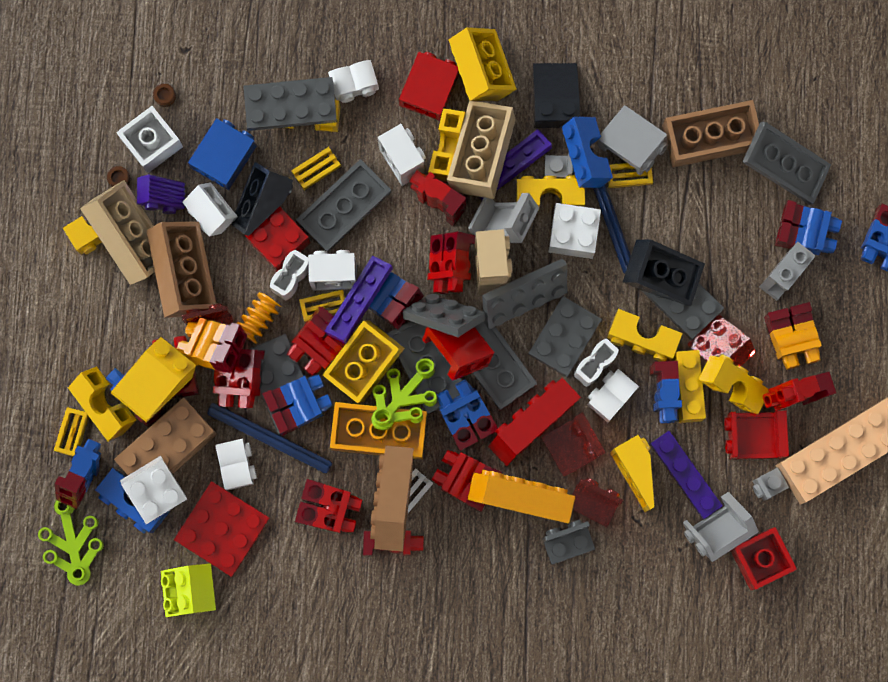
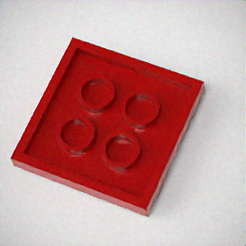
M211 481L174 538V541L233 577L270 518Z

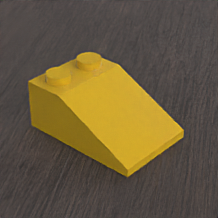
M160 337L142 354L111 391V394L147 423L192 379L196 365Z
M637 435L614 448L610 455L644 512H647L654 508L651 457L648 452L651 449L644 437L641 439Z

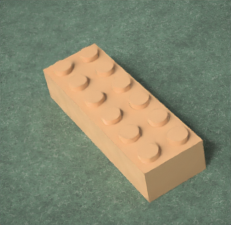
M888 397L776 464L799 504L810 501L888 453Z

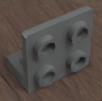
M579 519L567 524L568 529L561 531V528L557 527L545 532L546 536L542 540L551 565L595 550L587 528L590 526L589 521L583 523V520Z

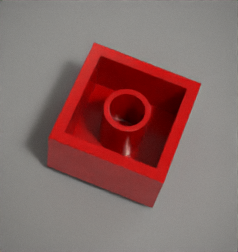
M280 206L249 236L245 235L247 241L276 272L283 268V262L293 250L301 252L311 243L309 237Z
M776 527L765 530L730 550L750 590H756L797 570Z

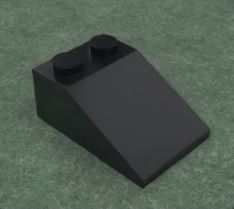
M533 63L534 128H562L573 117H580L577 63Z
M254 162L235 211L238 217L231 225L249 236L285 202L287 196L292 192L293 179L278 170Z
M651 239L636 240L623 283L639 290L692 306L705 263Z

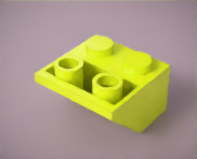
M211 564L189 565L161 571V585L164 597L163 607L166 617L216 610Z

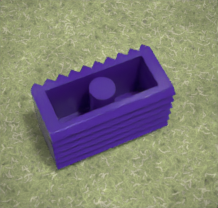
M149 174L138 177L137 205L144 206L145 210H162L163 214H176L177 210L184 209L185 207L182 203L185 199V183Z

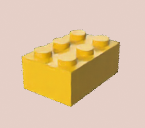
M467 27L449 39L452 54L455 57L459 74L462 77L466 94L470 101H499L517 90L496 29Z
M365 320L360 324L324 372L323 376L355 402H365L374 386L381 381L405 348L370 320Z

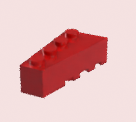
M563 377L557 382L552 380L544 388L546 392L542 396L536 394L528 402L530 406L525 411L520 408L512 416L513 421L509 425L505 422L495 431L497 436L488 447L506 467L519 453L527 449L535 438H539L551 424H554L581 398Z

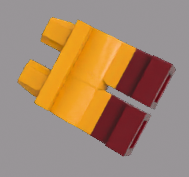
M810 302L792 306L789 309L784 308L769 312L764 317L778 360L782 359L786 370L800 366L797 355L804 354L807 364L816 363L820 360L819 348L822 345L811 314L812 307Z
M199 318L198 323L188 322L185 333L191 338L189 342H179L176 349L195 365L231 374L238 358L237 353H240L247 338V334L241 325L235 323L225 325L215 321H207L203 318Z

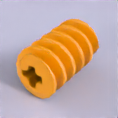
M260 292L257 294L260 301H252L255 309L251 307L246 309L250 316L243 314L241 318L244 323H236L241 325L247 334V339L254 344L258 343L254 337L255 335L263 336L259 329H268L265 321H274L270 314H279L275 307H282L272 298Z

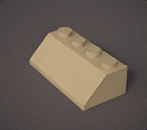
M125 180L93 198L80 208L130 285L148 278L155 272L147 230L152 228L153 224L141 205H137V199Z

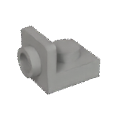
M569 153L568 156L545 155L544 176H556L557 179H566V176L575 173Z
M778 467L753 480L754 486H752L758 498L762 497L763 501L789 488Z

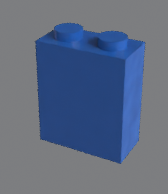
M216 118L188 164L192 170L229 191L257 146L253 140L254 137L244 130L239 132L234 129L235 125L225 119L222 122Z

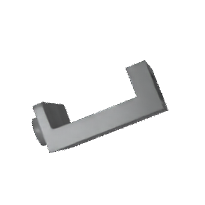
M625 105L600 134L601 138L597 140L600 149L604 152L607 149L633 166L636 169V173L640 176L644 171L648 172L652 168L657 155H662L668 147L667 134Z
M522 193L517 202L496 203L493 199L483 198L468 229L475 236L477 231L504 229V234L509 236L510 243H522L539 207L529 193Z
M797 242L759 287L777 301L785 291L790 289L815 258V255Z
M729 492L721 496L725 505L721 509L694 526L687 520L683 522L686 528L684 535L691 544L695 542V547L702 557L706 555L711 562L759 532L753 517Z

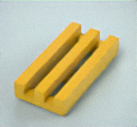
M327 147L291 171L303 190H306L340 168L341 164L331 152V149ZM327 155L329 156L328 158H326L325 160L321 161L320 163H318L317 165H315V166L312 167L311 169H309V170H307L306 172H304L303 174L299 175V173H301V172L304 171L305 169L309 168L310 166H312L313 164H315V163L318 162L319 160L323 159V158L326 157ZM330 162L334 163L304 183L303 180Z
M628 163L609 165L611 172L635 169ZM652 168L648 172L644 171L641 176L636 172L612 174L613 178L608 181V188L652 185ZM646 176H648L647 179L613 181V179H623V178H634V177H646Z
M338 290L299 299L304 322H307L312 316H307V313L316 311L318 307L326 309L341 305L345 300L344 291ZM340 296L341 299L316 306H311L307 308L305 307V304L322 301L330 298ZM338 309L330 310L328 312L334 316Z
M69 407L66 408L55 444V452L70 456L75 455L77 446H81L89 420L86 412ZM73 413L75 414L68 435L65 449H62L61 447L69 424V420L71 414ZM80 416H82V420L79 426L73 450L70 451L73 438L76 432V428L79 422Z

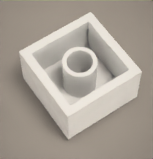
M153 106L116 132L147 173L183 148L178 137Z
M399 124L380 135L378 143L379 150L401 186H404L410 182L409 180L416 170L423 174L425 173L424 166L426 162L424 159L426 157L420 147H415L414 137L408 128L404 129L402 124Z
M556 203L548 252L593 259L601 209Z
M349 250L336 251L337 254H327V251H315L314 255H308L309 283L312 290L351 289L357 281L355 254L350 253Z
M161 456L120 480L122 487L146 524L187 500L185 493Z

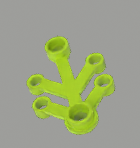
M427 358L420 359L416 363L417 373L401 391L399 384L401 380L400 371L395 368L388 370L387 379L391 386L392 402L387 408L385 404L387 396L385 386H374L372 392L376 399L377 410L373 413L371 421L376 429L387 430L393 426L394 422L406 420L419 423L423 420V413L420 408L413 407L410 411H396L404 406L424 403L426 406L432 407L437 403V396L433 391L410 396L424 379H429L434 375L435 368L432 360ZM394 374H395V375H398L396 378H391V377H390L391 375H394ZM378 391H383L382 394H376ZM428 397H433L430 401L426 400ZM415 413L420 414L418 417L412 416Z
M56 501L54 509L57 514L61 515L66 541L55 535L47 527L39 530L38 537L41 541L50 542L70 555L71 563L58 557V553L54 550H47L43 554V560L47 564H54L66 571L67 578L72 584L84 585L91 576L90 564L96 554L104 547L103 541L98 538L91 539L88 543L89 550L82 560L79 551L92 530L98 527L99 522L94 516L85 517L83 520L84 526L76 538L71 518L74 508L67 505V508L62 511L60 509L62 502ZM92 518L95 523L92 527H89L87 521ZM45 530L49 531L47 539H44L42 536ZM98 541L100 546L94 550L92 544ZM49 553L54 554L53 561H48L47 556ZM78 569L82 571L80 578L75 577V571Z

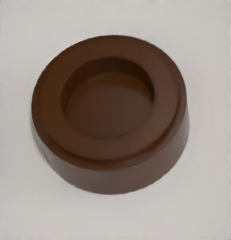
M160 84L154 89L153 98L159 106L169 107L176 100V92L171 85Z
M116 166L109 170L107 181L111 187L123 180L129 185L131 177L124 167Z

